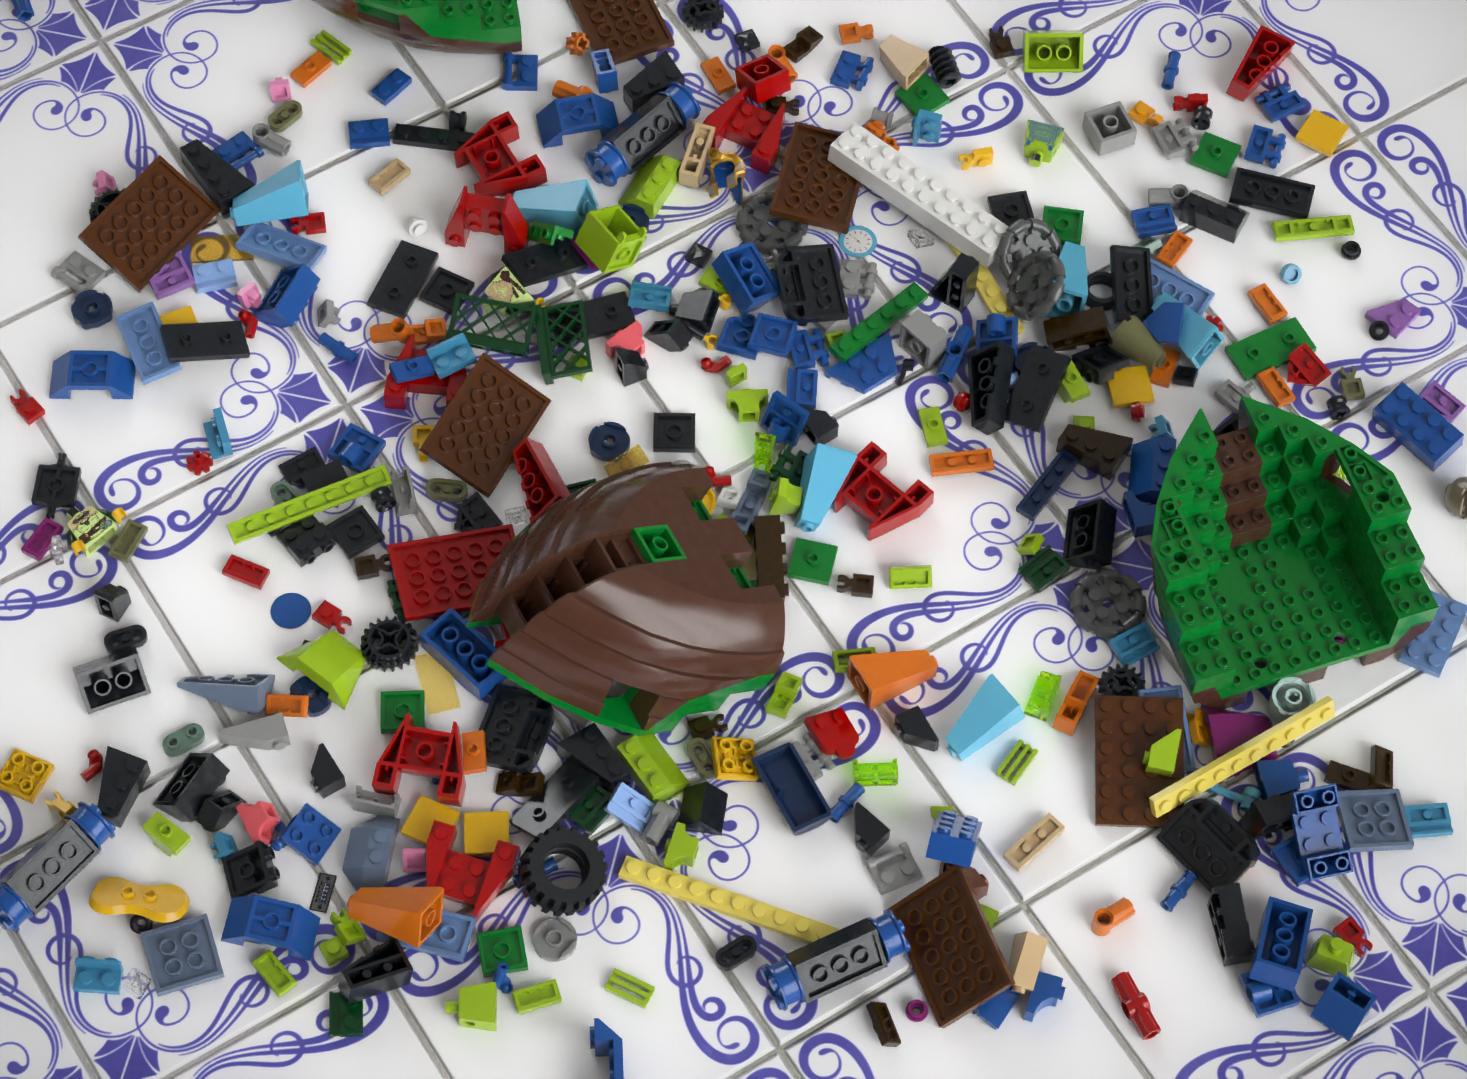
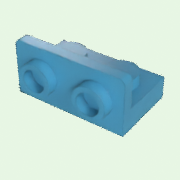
M919 109L918 115L913 116L911 127H913L910 138L913 139L912 146H917L919 138L927 142L939 143L942 114Z
M464 333L453 336L426 350L439 379L477 362Z
M221 407L213 409L214 417L210 418L211 421L203 423L212 459L233 455Z
M91 956L75 958L74 992L120 995L124 971L121 961L111 957L105 958V960L95 959Z

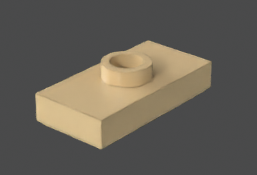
M396 158L370 178L368 185L383 196L410 175L411 169Z

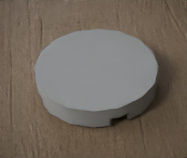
M556 917V919H544L536 926L533 931L532 943L534 951L539 957L546 961L558 962L567 959L573 954L578 939L573 925L563 918Z

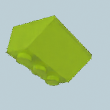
M1023 30L1022 52L1024 73L1083 72L1084 33L1081 30Z
M667 155L652 157L641 166L618 201V204L622 206L634 204L642 207L647 216L654 220L679 181V170L682 162Z
M654 734L634 735L617 745V754L630 771L631 778L645 797L654 804H657L659 800L665 801L690 785V782Z

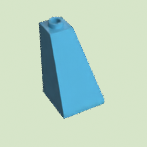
M301 160L293 162L233 199V206L229 209L231 219H235L236 226L309 215V192Z
M587 179L515 191L513 199L527 223H532V220L557 225L573 230L574 234L577 235L586 219L587 213L591 210H597L598 202Z
M1065 241L1058 258L1061 259L1065 267L1066 278H1064L1063 282L1065 288L1059 302L1053 305V310L1046 317H1061L1072 312L1084 311L1088 296L1085 246Z
M1163 292L1162 295H1158L1155 298L1151 308L1155 311L1164 302H1181ZM1185 306L1179 347L1194 368H1198L1199 371L1222 343L1224 337L1214 324Z
M817 443L808 453L803 462L800 487L803 488L800 507L795 516L794 527L800 528L804 532H814L821 525L854 464L857 453Z
M993 673L988 676L945 739L949 745L946 749L954 758L958 756L963 761L1025 718L1020 704Z

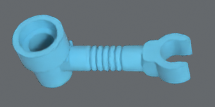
M1219 784L1205 790V792L1218 794L1240 803L1239 808L1243 812H1246L1250 808V804L1254 800L1261 798L1262 795L1261 791L1250 786L1245 787L1242 795L1227 788L1225 789Z

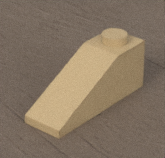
M696 122L679 170V184L696 189L699 188L716 127Z

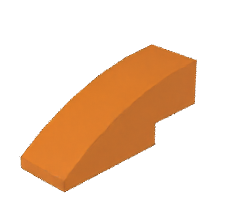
M1081 670L1079 671L1065 696L1062 706L1056 714L1052 728L1070 736L1074 734L1098 685V677Z

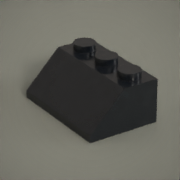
M1195 189L1189 193L1182 205L1179 221L1234 244L1250 212Z
M1102 498L1068 509L1063 559L1070 566L1095 570L1111 565L1117 509Z
M136 647L72 668L88 714L151 693Z
M190 753L152 805L181 822H193L196 820L205 799L214 796L213 793L218 786L225 782L226 775L230 769L213 753Z

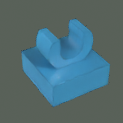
M1162 414L1154 417L1156 424H1152L1148 428L1151 432L1157 431V433L1152 435L1151 438L1156 436L1175 439L1170 422Z
M218 832L213 836L215 842L210 845V849L218 850V853L213 856L214 859L222 860L221 858L238 851L232 835Z

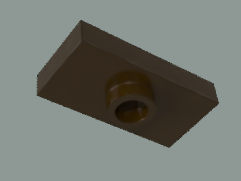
M1375 744L1371 747L1370 785L1379 789H1393V751Z
M1330 760L1323 782L1335 783L1337 787L1349 791L1368 790L1370 773Z
M883 1002L868 1003L866 1008L881 1046L897 1047L902 1044L887 1004Z

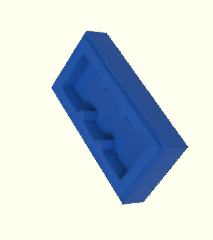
M428 355L389 363L388 367L396 384L434 376L436 372Z

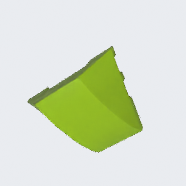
M333 630L278 656L276 659L294 672L298 669L327 691L329 693L328 699L345 711L367 658L362 655L363 651Z

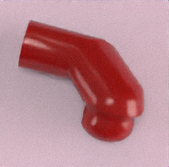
M243 309L239 311L238 318L246 326L245 337L253 339L258 320L251 312Z
M96 749L88 752L89 767L80 774L85 782H88L102 771L103 756Z

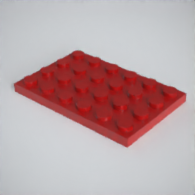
M512 524L388 544L387 553L405 622L441 616L450 608H453L457 613L471 611L479 583L501 550L508 542L515 538Z

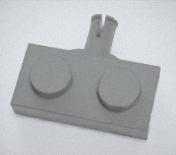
M1228 379L1214 391V396L1237 414L1239 413L1241 396L1251 398L1249 393L1256 389V384L1250 381L1242 388Z

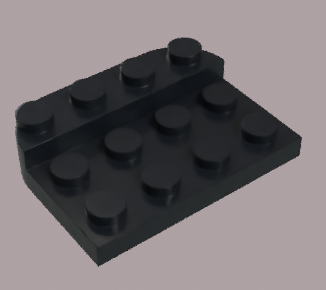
M833 244L788 247L779 256L774 268L782 309L786 318L798 322V326H807L810 322L847 320L849 313Z
M497 683L479 727V730H484L487 766L510 772L518 770L522 775L532 773L540 760L555 721V711L551 703L527 689Z
M1199 798L1186 803L1156 836L1188 871H1192L1197 876V880L1210 893L1215 886L1237 883L1249 868L1255 866L1260 855V849L1252 835L1221 804L1209 798Z

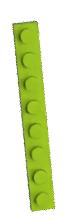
M385 464L226 524V528L233 544L237 545L370 494L379 487H388L392 485V481Z

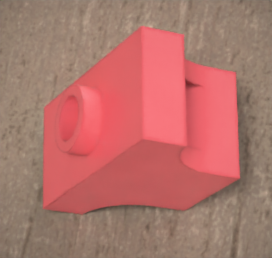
M636 320L625 329L616 332L612 338L605 342V354L610 359L616 357L615 349L617 348L638 351L640 356L644 354L645 341L641 338L642 325Z
M258 801L254 805L240 803L236 809L244 823L243 827L250 835L253 843L261 841L269 845L273 841L272 833L274 828L281 822L273 804Z

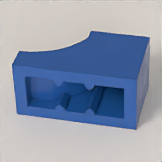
M609 49L590 52L595 83L599 94L617 91V70Z
M1132 490L1124 492L1121 503L1134 538L1151 535L1153 532L1155 504L1147 505L1136 498Z
M1039 971L1034 989L1030 993L1023 1020L1032 1022L1035 1015L1041 1009L1048 1006L1056 1007L1057 1000L1063 999L1066 988L1062 986L1063 978Z

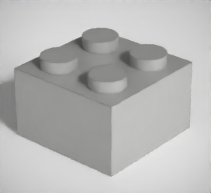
M1121 101L1084 112L1082 128L1098 156L1135 145L1137 129Z
M918 309L901 323L898 346L928 371L942 360L946 351L948 334L944 328L937 326L929 315L924 314Z

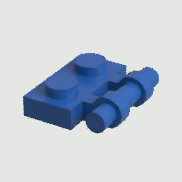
M843 50L830 78V84L849 89L850 85L854 84V89L861 91L866 86L868 74L872 72L874 59L867 57L866 61L860 62L861 55ZM856 70L861 71L859 75H855Z
M1289 83L1276 85L1274 89L1270 91L1265 90L1259 96L1254 97L1256 104L1264 103L1261 110L1271 123L1305 109L1306 103L1297 91L1288 92L1291 90Z
M1254 124L1244 160L1263 165L1264 159H1268L1270 161L1269 167L1275 169L1282 158L1281 151L1286 145V135L1280 133L1278 137L1272 136L1273 129ZM1269 145L1274 147L1273 151L1268 150Z
M806 329L796 331L790 349L795 370L815 368V360H819L822 367L829 365V353L825 349V339L820 329H813V335L808 336ZM811 345H815L817 350L812 351Z

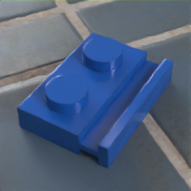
M388 118L348 122L351 150L390 146Z
M1170 203L1131 210L1130 216L1135 231H1137L1138 239L1172 233L1178 228Z
M788 368L786 397L803 408L816 409L818 370H791V368Z

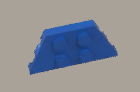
M887 333L868 344L845 363L840 361L824 372L825 377L829 379L833 377L841 381L842 385L852 387L855 391L866 394L896 376L898 370L890 334Z

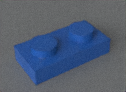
M396 68L370 91L371 96L386 106L412 83V78L399 68Z

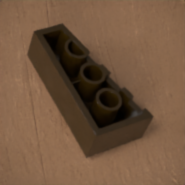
M780 515L754 516L753 534L754 551H756L755 564L756 571H758L757 587L774 585L785 602V596H789L788 583H784V576L788 575L787 563H783V555H786V542H782L781 534H785L784 521L780 522Z

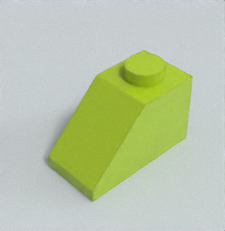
M1182 729L1174 730L1152 744L1149 751H1145L1142 764H1146V772L1172 776Z

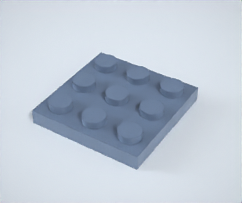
M1399 789L1338 791L1340 806H1336L1346 846L1350 852L1413 849L1414 841Z
M207 913L140 933L158 997L225 977Z

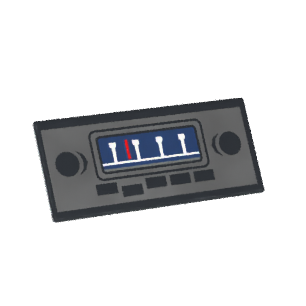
M320 872L309 910L327 913L337 879L336 875Z

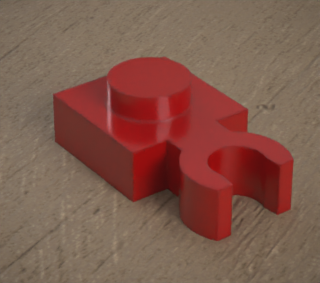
M1208 93L1188 94L1186 98L1174 96V103H1172L1173 111L1186 109V112H1193L1197 106L1207 107Z
M324 212L309 213V215L304 216V219L299 217L290 218L291 225H298L291 227L292 234H299L303 230H306V235L327 233Z
M22 389L18 390L21 396L19 399H15L12 395L10 396L11 403L17 406L15 408L16 412L28 425L46 414L45 409L32 396L27 399Z
M326 600L312 614L314 621L329 630L332 626H335L338 633L343 635L345 634V628L341 627V625H352V620L349 617L341 616V609Z
M1351 916L1333 928L1332 932L1336 937L1354 945L1355 954L1359 958H1362L1364 955L1360 947H1366L1369 952L1372 950V943L1362 938L1365 935V931Z

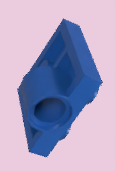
M992 313L987 315V319L977 320L976 351L1000 340L1015 349L1014 357H1018L1017 316L1005 317L1002 314Z
M777 390L771 396L760 426L767 430L766 437L774 443L784 442L795 447L810 412Z
M350 422L328 452V458L334 461L339 459L343 466L357 473H362L371 467L386 446V440Z
M305 803L298 814L289 822L279 840L316 866L342 829L308 803Z
M1250 971L1240 974V982L1256 1018L1299 1005L1300 1000L1295 989L1292 992L1249 978Z

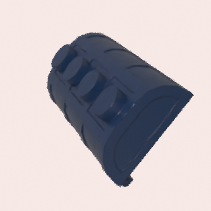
M788 742L751 759L753 766L759 773L793 835H802L816 829L832 817L828 803L793 743Z

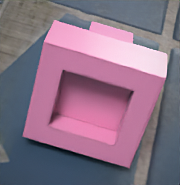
M276 77L274 78L275 81H269L272 102L292 100L289 79Z
M103 170L97 172V179L92 183L93 186L98 188L94 191V194L100 197V193H107L108 188L111 191H115V178Z
M249 281L236 292L241 306L246 310L251 306L258 308L263 304L260 300L262 297L258 287L252 281Z
M403 849V872H426V849Z

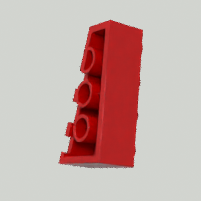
M1261 25L1231 80L1226 94L1244 102L1291 54L1296 42Z
M526 437L512 452L517 472L522 478L521 488L526 494L527 501H525L526 508L530 510L531 517L529 519L531 523L541 516L552 503L570 495V492L543 444Z

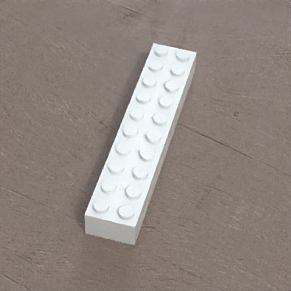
M856 122L849 126L830 145L828 161L964 254L974 257L984 268L987 269L999 257L997 255L1001 236L1006 234V229L1009 226Z

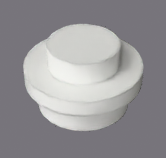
M419 217L412 218L408 222V232L414 237L421 236L427 230V222Z

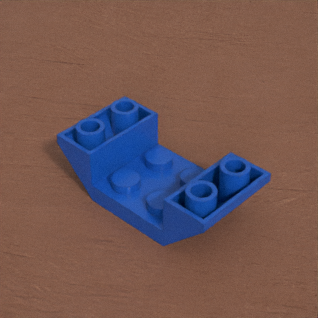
M595 93L555 99L536 114L543 149L562 146V136L600 130L601 138H603L619 125L613 101Z
M70 350L53 361L49 399H70L71 390H110L112 399H133L136 374L134 362L114 351Z
M1335 783L1292 792L1290 817L1297 852L1310 881L1354 872L1350 851L1343 847L1335 808L1340 806Z
M259 895L236 897L231 900L221 941L243 946L244 941L248 940L288 949L289 957L310 961L321 918L299 904Z
M594 1018V1026H590V1049H595V1057L609 1056L610 1079H624L623 1040L599 1018Z

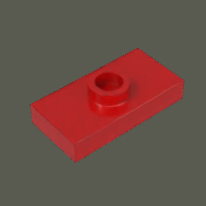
M231 554L222 569V575L261 590L270 574V569Z

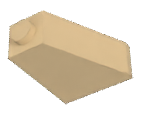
M893 35L882 41L879 46L881 62L904 90H907L930 67L928 52Z
M1029 931L1014 935L1008 967L1016 983L1011 986L1013 992L1025 994V992L1033 991L1049 940L1048 938Z

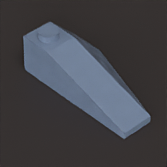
M247 674V677L235 679L234 675H227L216 680L214 676H190L178 681L177 687L232 709L247 711V714L255 715L265 709L266 693H272L275 675Z

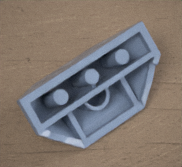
M378 815L351 828L342 871L356 891L361 887H386L400 818Z

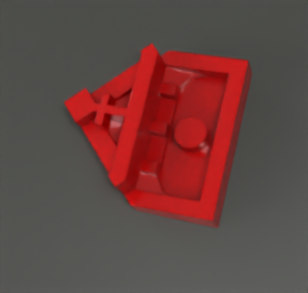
M1306 342L1289 354L1287 382L1316 387L1332 374Z

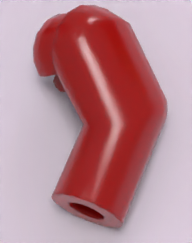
M726 355L717 362H712L710 358L705 357L700 361V364L702 365L701 369L705 372L720 373L732 364V361Z
M704 467L713 482L712 486H732L731 475L718 476L714 472V467Z

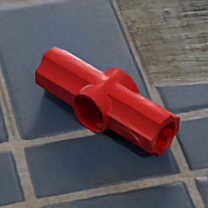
M1129 971L1117 974L1111 979V984L1121 1000V1007L1125 1016L1133 1021L1143 1040L1155 1037L1161 1032V1028L1150 1011L1151 1006L1147 996L1139 991Z

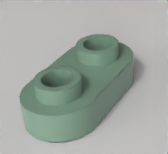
M277 481L270 488L271 497L277 505L300 496L285 481Z
M190 723L167 735L162 742L165 754L169 757H178L199 746L205 739L204 730L201 725ZM192 731H196V734L190 735L189 733ZM173 741L177 742L175 745H170Z

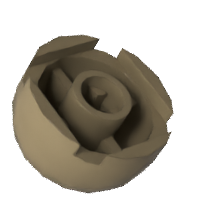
M1467 476L1457 478L1448 484L1445 489V503L1448 510L1464 520H1467Z

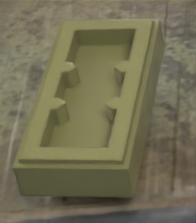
M128 519L108 551V555L128 564L148 532V526Z

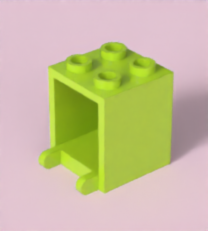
M619 205L589 211L582 227L578 231L575 243L603 274L632 267L647 239V228H639Z

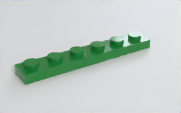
M913 282L831 344L829 351L842 363H845L926 301L929 294Z

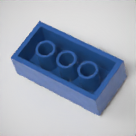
M1403 382L1373 408L1372 419L1433 472L1463 445L1464 434Z
M450 608L419 634L421 647L481 701L496 688L497 683L501 684L507 677L486 665L488 659L497 649L473 627L466 628L467 621L453 608Z
M949 810L939 812L931 831L925 857L970 868L983 822L978 821V818L967 815L965 818L956 816L957 813Z
M1269 896L1261 919L1249 978L1292 992L1294 991L1301 974L1313 909Z

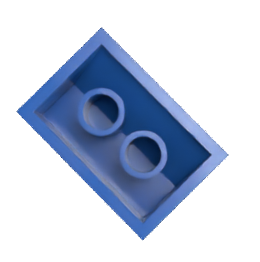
M753 242L722 251L711 264L741 315L757 310L779 296L777 282Z
M304 263L281 269L262 299L263 304L256 309L253 315L258 320L280 329L294 326L299 320L298 316L301 311L307 307L308 299L316 292L317 285L321 279Z
M1155 436L1132 445L1128 491L1132 490L1136 498L1141 502L1157 503L1170 459L1176 450L1177 439Z

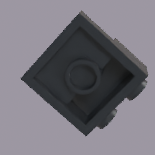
M1103 343L1071 355V360L1080 375L1085 377L1087 382H1093L1098 385L1114 379V371H1120L1122 368L1130 366L1129 357Z
M314 515L294 522L276 534L277 540L301 568L306 564L313 563L318 556L331 551L336 545L335 536Z
M261 841L221 858L231 899L247 896L254 892L261 894L279 886L277 879H280V872L273 865L272 861L275 859L274 850L271 846Z

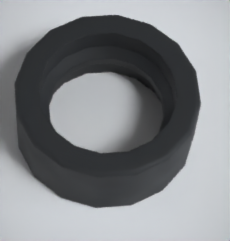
M1096 271L1087 276L1088 296L1086 305L1090 308L1103 306L1105 311L1112 309V296L1098 298L1089 290L1095 284H1104L1112 289L1111 273Z

